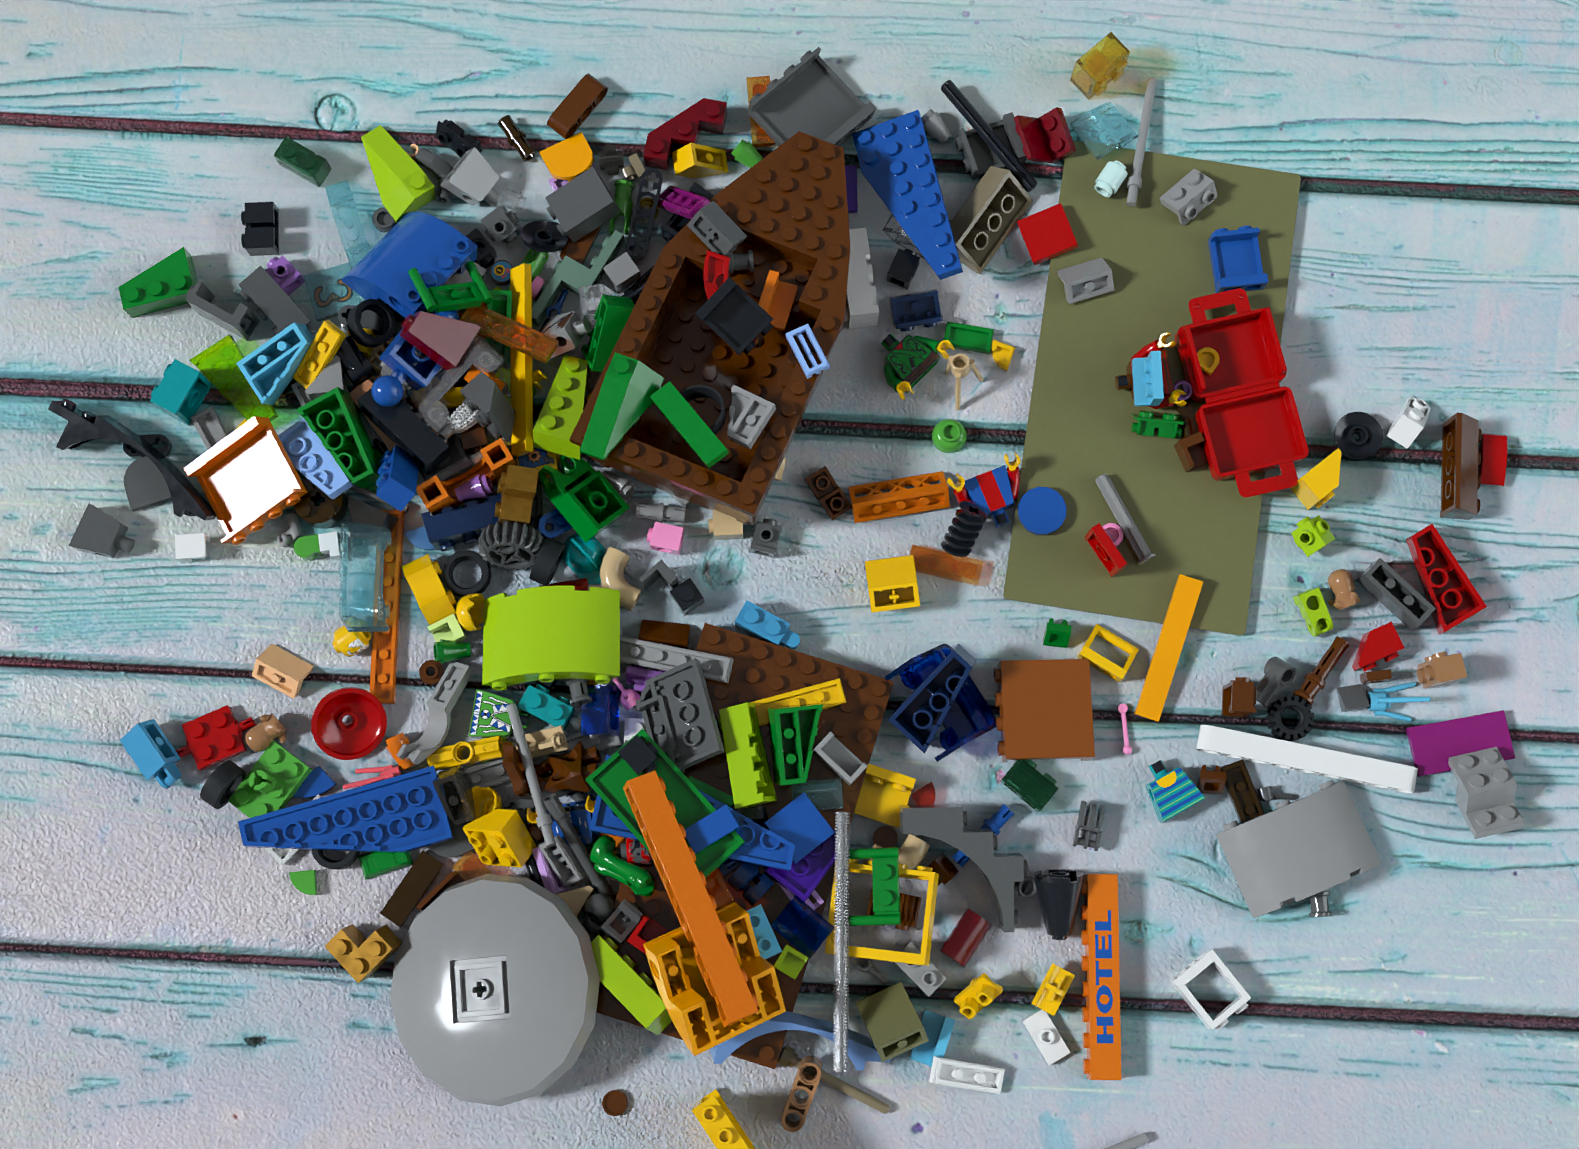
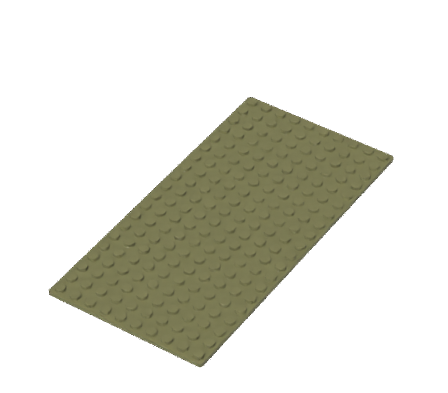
M1073 140L1076 152L1064 159L1058 204H1062L1078 248L1050 259L1020 471V486L1018 498L1016 499L1003 597L1011 601L1163 624L1178 575L1182 574L1203 581L1189 628L1242 636L1246 632L1262 494L1247 498L1242 497L1239 494L1235 478L1222 481L1212 478L1208 462L1203 466L1185 472L1174 447L1179 440L1184 438L1181 424L1177 426L1181 427V436L1175 439L1158 437L1159 428H1154L1153 436L1136 435V432H1131L1132 423H1137L1132 413L1139 414V411L1144 410L1154 412L1153 416L1173 413L1177 414L1178 418H1181V415L1177 412L1175 403L1173 406L1153 409L1148 406H1135L1130 388L1117 390L1115 376L1127 374L1126 367L1131 362V357L1142 347L1155 340H1159L1161 334L1166 332L1172 333L1171 336L1166 338V343L1175 342L1174 336L1178 329L1184 325L1193 324L1188 307L1189 301L1193 298L1216 293L1208 239L1215 230L1221 228H1228L1229 231L1238 230L1242 226H1252V228L1260 229L1258 235L1263 274L1267 273L1268 284L1263 290L1246 291L1251 310L1270 307L1281 346L1301 177L1295 173L1145 151L1141 171V189L1138 191L1136 206L1130 207L1126 205L1129 191L1127 182L1128 177L1132 173L1135 149ZM1116 160L1125 165L1128 175L1115 194H1112L1109 198L1104 197L1095 190V180L1107 162H1114ZM1195 168L1214 181L1218 196L1211 204L1200 211L1195 218L1182 225L1179 222L1178 215L1161 204L1160 197ZM1103 258L1112 269L1114 291L1069 304L1065 296L1064 283L1058 276V270ZM1235 304L1204 310L1207 320L1237 314ZM1176 344L1172 348L1163 347V350H1167L1173 383L1178 380H1185ZM1190 398L1192 407L1188 414L1193 434L1199 432L1195 415L1198 409L1206 404V401L1195 402ZM1265 471L1249 474L1251 482L1264 479ZM1102 474H1108L1151 553L1156 555L1149 561L1138 565L1137 562L1139 560L1123 533V540L1116 548L1127 562V565L1113 577L1110 576L1084 538L1089 530L1098 523L1101 526L1107 523L1119 525L1095 482V479ZM1036 487H1049L1057 491L1063 497L1066 504V518L1062 526L1046 536L1028 532L1018 518V505L1022 496L1030 489Z

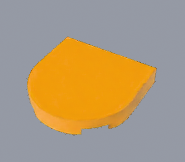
M582 132L539 152L551 176L557 180H568L570 182L590 169L594 162L592 150Z

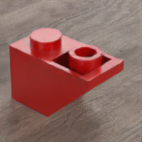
M1392 621L1363 634L1352 665L1354 671L1362 668L1363 672L1377 666L1375 661L1384 658L1385 662L1399 657L1398 651L1405 647Z

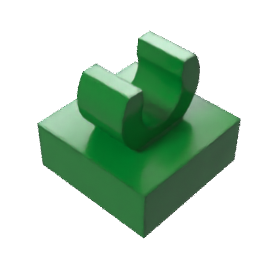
M1050 618L1049 623L1047 622L1043 645L1067 648L1071 636V625H1067L1066 620H1063L1062 624L1053 623L1054 619Z

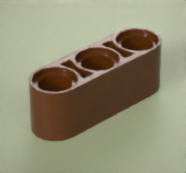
M586 74L551 114L547 121V126L564 139L571 137L606 96L608 87L591 74Z

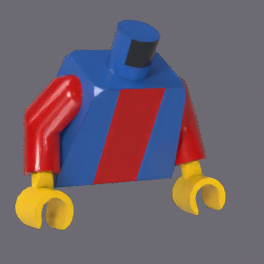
M1016 452L1014 453L1015 459L1012 462H1008L1007 454L1004 455L1003 459L1008 466L1007 469L1004 465L968 480H965L956 473L958 477L956 484L950 478L947 479L948 485L954 488V494L958 503L967 501L977 505L985 512L986 517L992 516L996 528L1009 523L1005 510L1011 508L1014 501L1018 498L1020 486L1018 466L1020 464V457Z

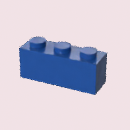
M395 445L390 452L387 450L379 461L381 466L377 472L379 478L376 481V496L402 511L416 494L419 466L402 449Z

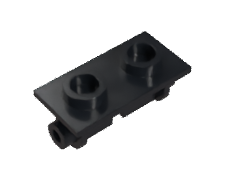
M446 119L442 123L438 121L435 137L441 144L453 150L460 158H462L466 151L474 147L480 153L483 150L481 142L470 134L462 138L461 136L465 131L452 120L448 121Z

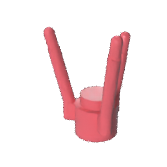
M393 765L356 769L355 773L357 774L379 773L380 776L345 784L343 789L368 785L402 774L399 766L393 767Z

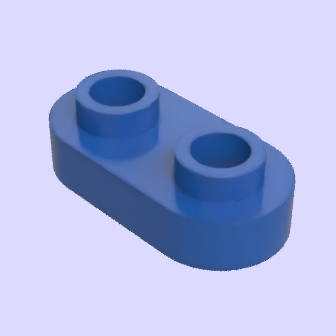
M558 509L542 516L537 522V530L541 532L544 539L547 537L554 539L573 529ZM545 524H550L552 531H547Z

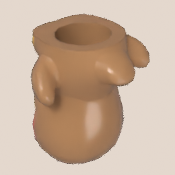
M1339 569L1333 571L1328 576V585L1335 595V599L1328 601L1330 606L1341 610L1361 602L1358 594L1354 592L1356 587L1353 577L1348 570Z
M273 713L270 715L264 714L260 717V721L263 723H259L251 728L245 736L247 745L253 751L261 752L267 749L275 738H278L280 743H285L287 739L285 732L287 729Z

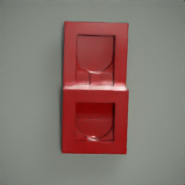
M1482 433L1479 448L1481 463L1478 474L1481 477V484L1504 486L1507 466V436Z

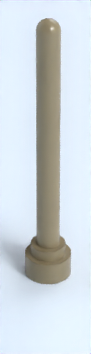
M786 1045L777 1064L784 1068L787 1066L792 1068L794 1066L798 1069L802 1059L795 1053V1049ZM806 1066L804 1068L805 1073L809 1075L817 1072L813 1066ZM822 1070L820 1081L883 1114H887L890 1111L888 1104Z

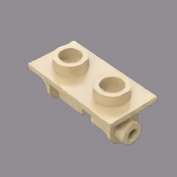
M562 725L525 734L531 758L569 749Z

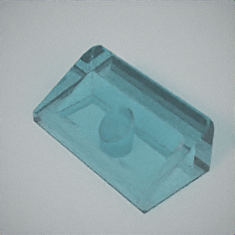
M841 778L806 780V783L791 784L792 801L804 792L817 810L843 808Z

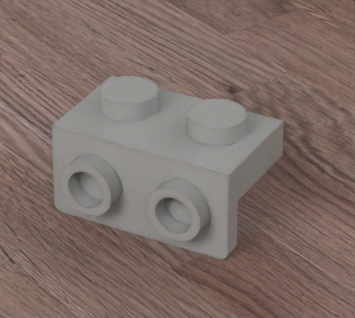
M1194 168L1160 197V201L1163 206L1177 214L1179 222L1185 225L1195 218L1207 205L1211 204L1218 195L1214 181Z

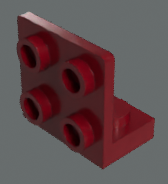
M1056 107L1039 118L1021 115L1014 117L1015 129L1021 138L1023 152L1028 160L1055 164L1076 152L1062 108Z

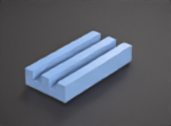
M809 324L786 333V338L807 379L815 373L816 375L821 373L824 369L825 371L830 369V365ZM803 332H806L821 364L818 365L802 335ZM794 336H797L813 368L809 369L797 343L793 338Z

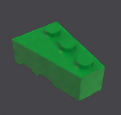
M183 247L119 286L123 310L134 318L188 304L186 301L188 290L197 283L192 256Z
M602 294L594 315L596 320L595 327L592 328L591 332L587 333L588 336H591L588 345L583 344L581 348L592 371L603 372L635 306L631 298Z
M812 703L768 708L775 784L782 786L806 783L813 753V743L815 735H817V725L823 704Z

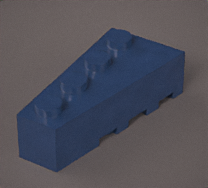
M501 494L487 497L484 503L481 500L466 502L461 509L452 508L451 506L441 508V512L433 516L430 515V512L421 513L429 542L436 550L441 549L444 552L454 549L455 544L458 543L470 544L478 541L483 528L488 527L489 524H496L498 521V517H494L496 502L501 501Z
M959 643L888 719L924 754L977 661Z

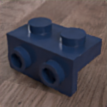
M936 289L889 297L893 326L896 329H900L901 332L914 330V326L924 325L925 328L938 325V322L943 321L938 291Z

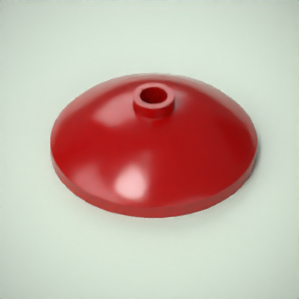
M357 687L340 688L327 694L317 704L311 719V731L316 744L324 753L340 760H354L371 753L381 743L387 727V717L381 702L372 693ZM344 716H351L350 721H342Z

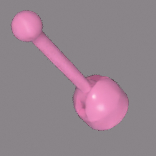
M617 677L612 679L622 692L620 694V702L623 707L629 710L635 706L636 700H640V695L634 689H625Z

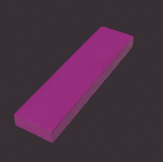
M671 185L660 194L657 206L692 219L699 209L709 204L710 201L705 197Z

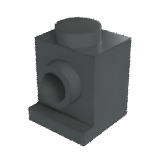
M763 519V522L757 521L750 553L774 558L781 532V527L777 526L776 521L771 519ZM764 532H769L771 537L763 539L761 535Z

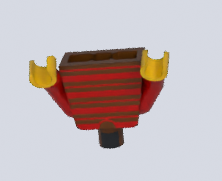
M1166 332L1161 334L1159 340H1155L1142 347L1131 357V362L1126 367L1127 374L1115 376L1117 390L1130 388L1131 396L1134 400L1132 359L1147 358L1151 351H1161L1164 399L1159 406L1148 407L1160 409L1173 406L1174 403L1178 406L1186 405V401H1178V397L1186 393L1180 389L1175 390L1167 350H1163V347L1172 348L1175 346L1176 342L1174 341L1169 344L1166 343V338L1171 336L1172 333Z

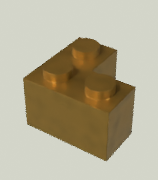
M509 465L507 471L502 472L497 493L501 494V501L496 502L494 517H498L499 522L526 523V526H529L539 469Z
M351 924L341 929L324 947L354 980L360 983L370 978L401 946L402 942L387 925L375 930L366 939Z

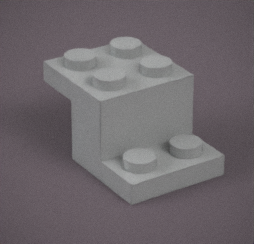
M1497 747L1449 757L1448 765L1458 782L1455 802L1475 839L1524 827V820L1514 804L1517 782Z

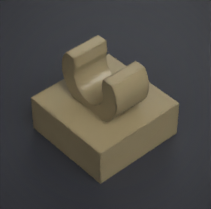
M637 153L628 157L632 165L622 169L627 181H633L637 177L641 181V176L645 171ZM646 176L645 180L650 181L649 176Z

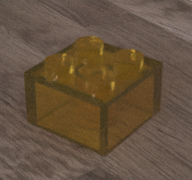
M1110 32L1076 61L1070 81L1088 100L1094 95L1098 97L1107 89L1109 82L1112 80L1116 82L1125 73L1123 70L1128 64L1127 59L1130 51Z

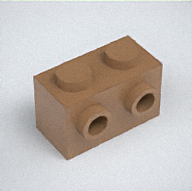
M1447 651L1426 657L1425 662L1418 665L1417 678L1419 683L1423 684V688L1426 689L1467 678L1462 654L1448 655Z

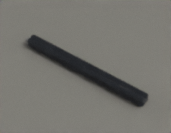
M951 80L946 81L941 86V91L1005 167L1010 170L1027 192L1035 189L1038 183L957 86Z

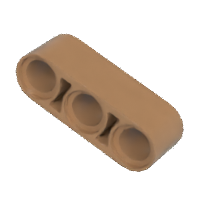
M816 1056L804 1057L798 1067L781 1117L782 1127L788 1132L799 1131L805 1122L821 1078L822 1063ZM806 1066H813L817 1072L809 1075L805 1073L804 1068ZM802 1089L808 1093V1096L806 1098H799L795 1092ZM795 1113L800 1119L793 1122L787 1118V1115Z

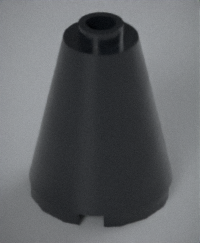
M1050 869L1048 870V875H1042V870L1034 873V881L1046 932L1048 935H1052L1054 940H1066L1067 936L1072 935L1084 884V873L1081 872L1076 876L1075 870Z

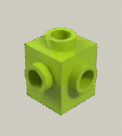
M1319 515L1313 519H1310L1309 516L1296 523L1298 528L1291 533L1296 545L1304 551L1307 557L1335 540L1328 523L1321 519Z

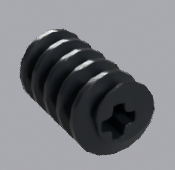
M962 501L959 504L960 509L956 510L955 513L957 517L952 519L953 525L948 527L949 533H946L944 536L945 541L941 542V547L945 552L957 557L970 555L971 548L974 546L975 540L978 538L979 532L982 530L983 524L987 519L985 512L973 503Z

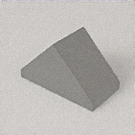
M337 355L305 390L306 396L310 401L336 387L345 391L343 365L340 357Z

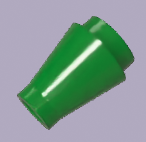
M440 639V642H434L433 653L435 662L441 661L443 664L470 657V643Z

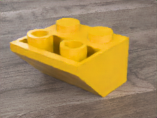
M913 555L865 561L871 613L920 606Z
M496 809L466 824L462 828L484 865L522 868L533 853L532 849L537 847L517 810Z

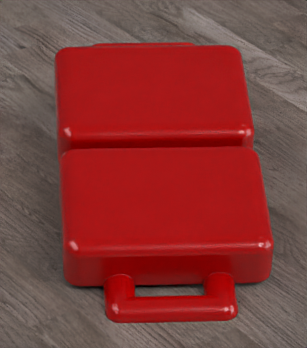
M1241 288L1191 299L1188 307L1193 324L1180 327L1174 336L1185 381L1192 388L1190 398L1195 402L1206 401V404L1198 409L1195 417L1199 432H1201L1205 440L1203 447L1212 478L1217 481L1235 478L1239 494L1245 498L1296 486L1298 477L1294 464L1302 462L1308 456L1309 450L1293 392L1289 387H1280L1279 384L1286 377L1287 367L1270 307L1251 310L1247 293ZM1235 304L1237 314L1207 320L1204 310ZM1205 347L1216 350L1219 355V364L1210 376L1201 370L1197 352ZM1280 467L1282 475L1251 482L1249 474Z

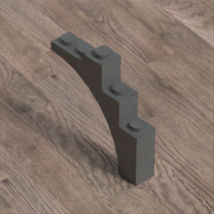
M960 804L900 805V831L903 834L924 835L942 840L972 859L983 872L993 891L999 912L1000 928L1004 932H1014V925H1018V911L1014 910V900H1018V887L1014 885V882H1024V875L1028 873V863L1024 856L1020 853H994V850H997L998 840L997 835H993V831L990 829H963V826H967V811H963V807Z

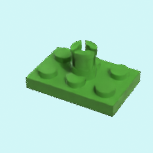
M273 740L234 791L228 802L249 818L284 809L313 769Z

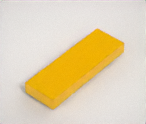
M325 320L294 373L293 378L307 389L333 360L346 334L333 322Z

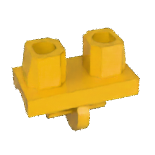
M1052 963L1031 1004L1055 1016L1075 975Z
M983 973L981 976L972 979L970 985L955 997L954 1002L960 1006V1013L971 1020L979 1011L988 1006L1003 992V987L995 984L986 973Z

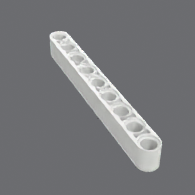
M1200 725L1196 750L1403 793H1414L1418 768L1210 725Z

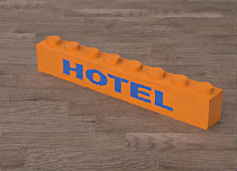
M1118 874L1084 875V884L1081 895H1084V905H1081L1080 908L1081 920H1085V930H1081V945H1085V956L1081 957L1082 971H1086V981H1082V996L1086 997V1007H1082V1021L1086 1022L1087 1033L1082 1035L1083 1048H1087V1059H1083V1073L1087 1074V1079L1121 1080Z

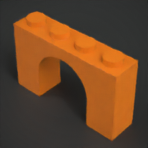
M502 438L482 448L480 452L483 458L467 472L446 481H441L436 475L416 487V491L432 515L439 514L441 508L449 506L456 508L467 502L468 500L462 502L458 500L455 488L462 486L478 474H487L494 486L498 484L502 472H506L509 465L517 466Z

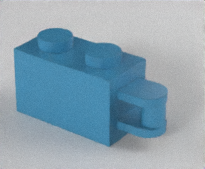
M746 600L735 620V626L765 642L778 646L783 645L792 650L799 647L800 637L789 630L790 623Z
M154 719L136 724L120 739L126 752L131 756L146 780L156 778L163 788L169 789L181 778V773L175 765L181 758Z

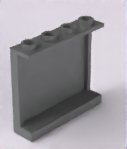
M819 47L813 52L810 50L801 57L799 64L789 66L781 79L771 81L763 94L757 93L749 101L748 114L778 146L782 145L799 131L839 146L867 123L876 111V107L871 102L865 105L819 56L821 49Z

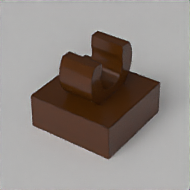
M1203 765L1196 784L1197 788L1201 793L1222 794L1226 783V772H1221L1219 766H1215L1214 771H1207L1206 765Z
M944 853L940 854L928 865L932 868V872L939 874L938 886L941 883L945 885L959 872Z

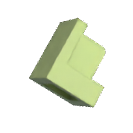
M455 614L428 626L436 642H440V639L462 642L468 639Z

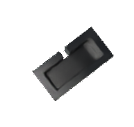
M274 202L245 203V211L241 212L242 225H246L245 234L241 235L242 247L246 249L250 256L279 255V209Z

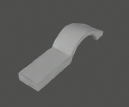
M455 661L450 662L427 702L429 708L427 728L416 742L402 745L396 755L402 760L409 758L412 763L418 765L439 749L445 741L450 728V712L474 672L470 666Z

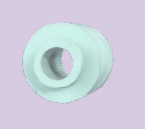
M1116 160L1114 162H1107L1095 180V190L1108 198L1115 194L1128 175L1125 165Z

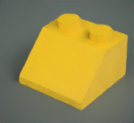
M1339 448L1297 481L1296 486L1290 488L1307 510L1314 505L1318 509L1335 495L1333 490L1339 486L1341 451Z

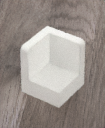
M205 533L175 535L176 560L181 563H192V559L205 558L206 543L210 542V537Z

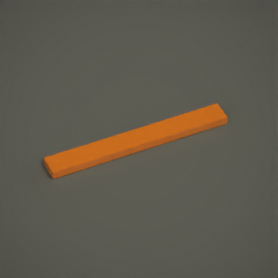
M379 510L370 693L377 697L381 704H395L404 510Z

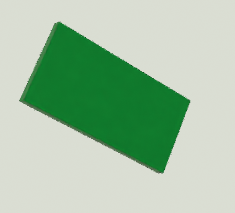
M642 728L636 735L644 743L650 741L658 750L656 756L659 762L656 764L658 768L655 771L657 776L662 777L665 783L666 791L664 792L667 799L671 800L675 806V818L678 824L681 823L684 829H687L716 811ZM616 751L585 780L649 851L623 790L628 780L638 776L620 757L618 751ZM734 830L695 854V864L698 871H702L706 879L738 850L745 841ZM684 838L688 848L691 847L688 840Z

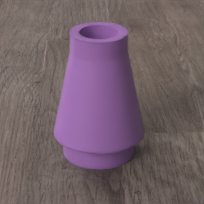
M478 474L462 486L455 488L456 496L460 502L489 497V494L494 492L493 484L487 474Z

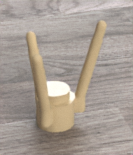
M962 353L949 356L948 365L945 369V375H949L951 371L956 379V410H960L961 378L966 377L970 369H972L980 382L984 381L975 366V360L969 359L967 355Z

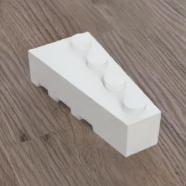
M866 228L849 229L850 261L844 322H848L849 329L877 326L879 308L876 305V288L872 286L873 269L872 265L869 264L870 250Z

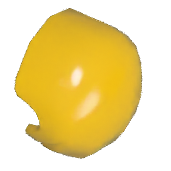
M480 593L463 596L457 604L456 617L458 623L466 631L482 629V627H479V624L484 621L485 598Z
M475 786L466 793L462 801V812L471 821L496 809H502V797L496 790L490 787Z

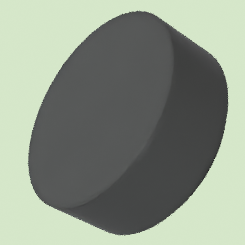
M385 207L379 208L373 213L372 222L380 232H389L397 224Z

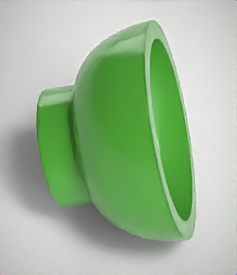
M944 419L938 422L932 431V441L935 447L944 453L957 452L966 442L967 435L964 426L954 419Z

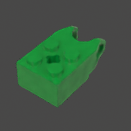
M562 455L559 459L565 475L545 465L538 472V476L547 497L584 542L587 543L619 519L630 507L599 470L595 471L582 458L578 460L568 457L574 463V467H572L567 461V456ZM545 472L551 476L553 483L546 478Z

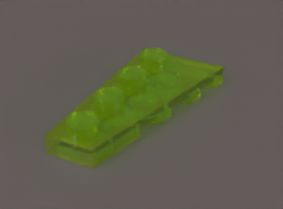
M227 335L189 360L247 420L253 416L268 417L271 422L278 417L272 405L261 403L236 364L244 358V355L233 336Z

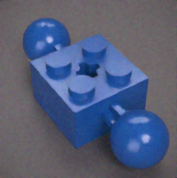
M434 310L432 312H429L431 314L460 320L459 313L457 310L444 312H436V310ZM402 330L379 357L383 363L393 370L392 374L377 378L371 388L372 397L375 402L384 407H391L400 402L403 397L402 384L404 381L414 390H419L426 387L441 368L439 364L400 336Z

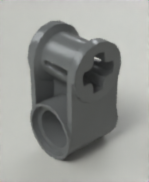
M345 305L338 312V319L342 328L348 331L346 319L350 310L355 307L354 305ZM365 310L360 314L362 328L372 329L375 335L383 333V322L375 312Z

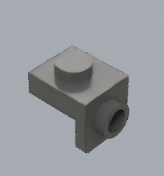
M624 899L600 930L620 945L638 925L643 914L637 905Z

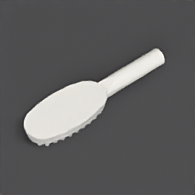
M462 403L451 414V417L448 418V426L438 434L448 439L453 433L459 434L468 430L477 423L474 418L476 415L475 411L472 413Z

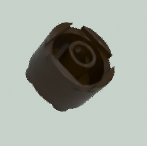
M307 478L301 480L307 493L300 497V502L295 504L294 508L304 521L315 528L326 529L333 527L344 518L348 509V500L344 492L332 500ZM321 498H323L325 501L320 502V505L318 506L317 502L320 501Z

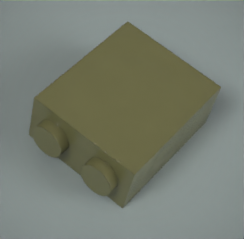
M902 982L889 986L855 1003L882 1062L929 1041Z

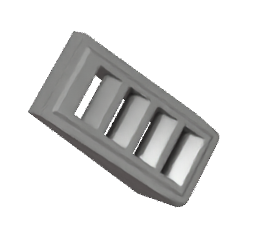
M559 835L554 837L557 846L555 850L546 847L545 842L538 845L564 887L584 879L587 875L573 850ZM559 853L562 854V857L560 858L557 856V854Z

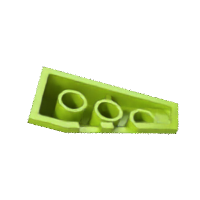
M381 125L361 137L382 205L396 223L407 213L416 211L435 199V186Z

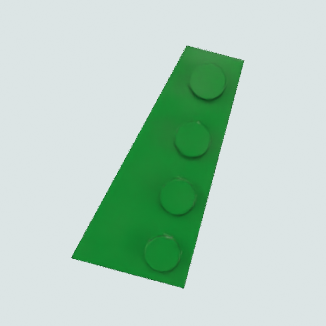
M336 387L296 409L300 416L306 420L310 429L322 441L325 449L335 458V462L352 484L366 489L376 483L379 478L377 472L380 464L350 393Z

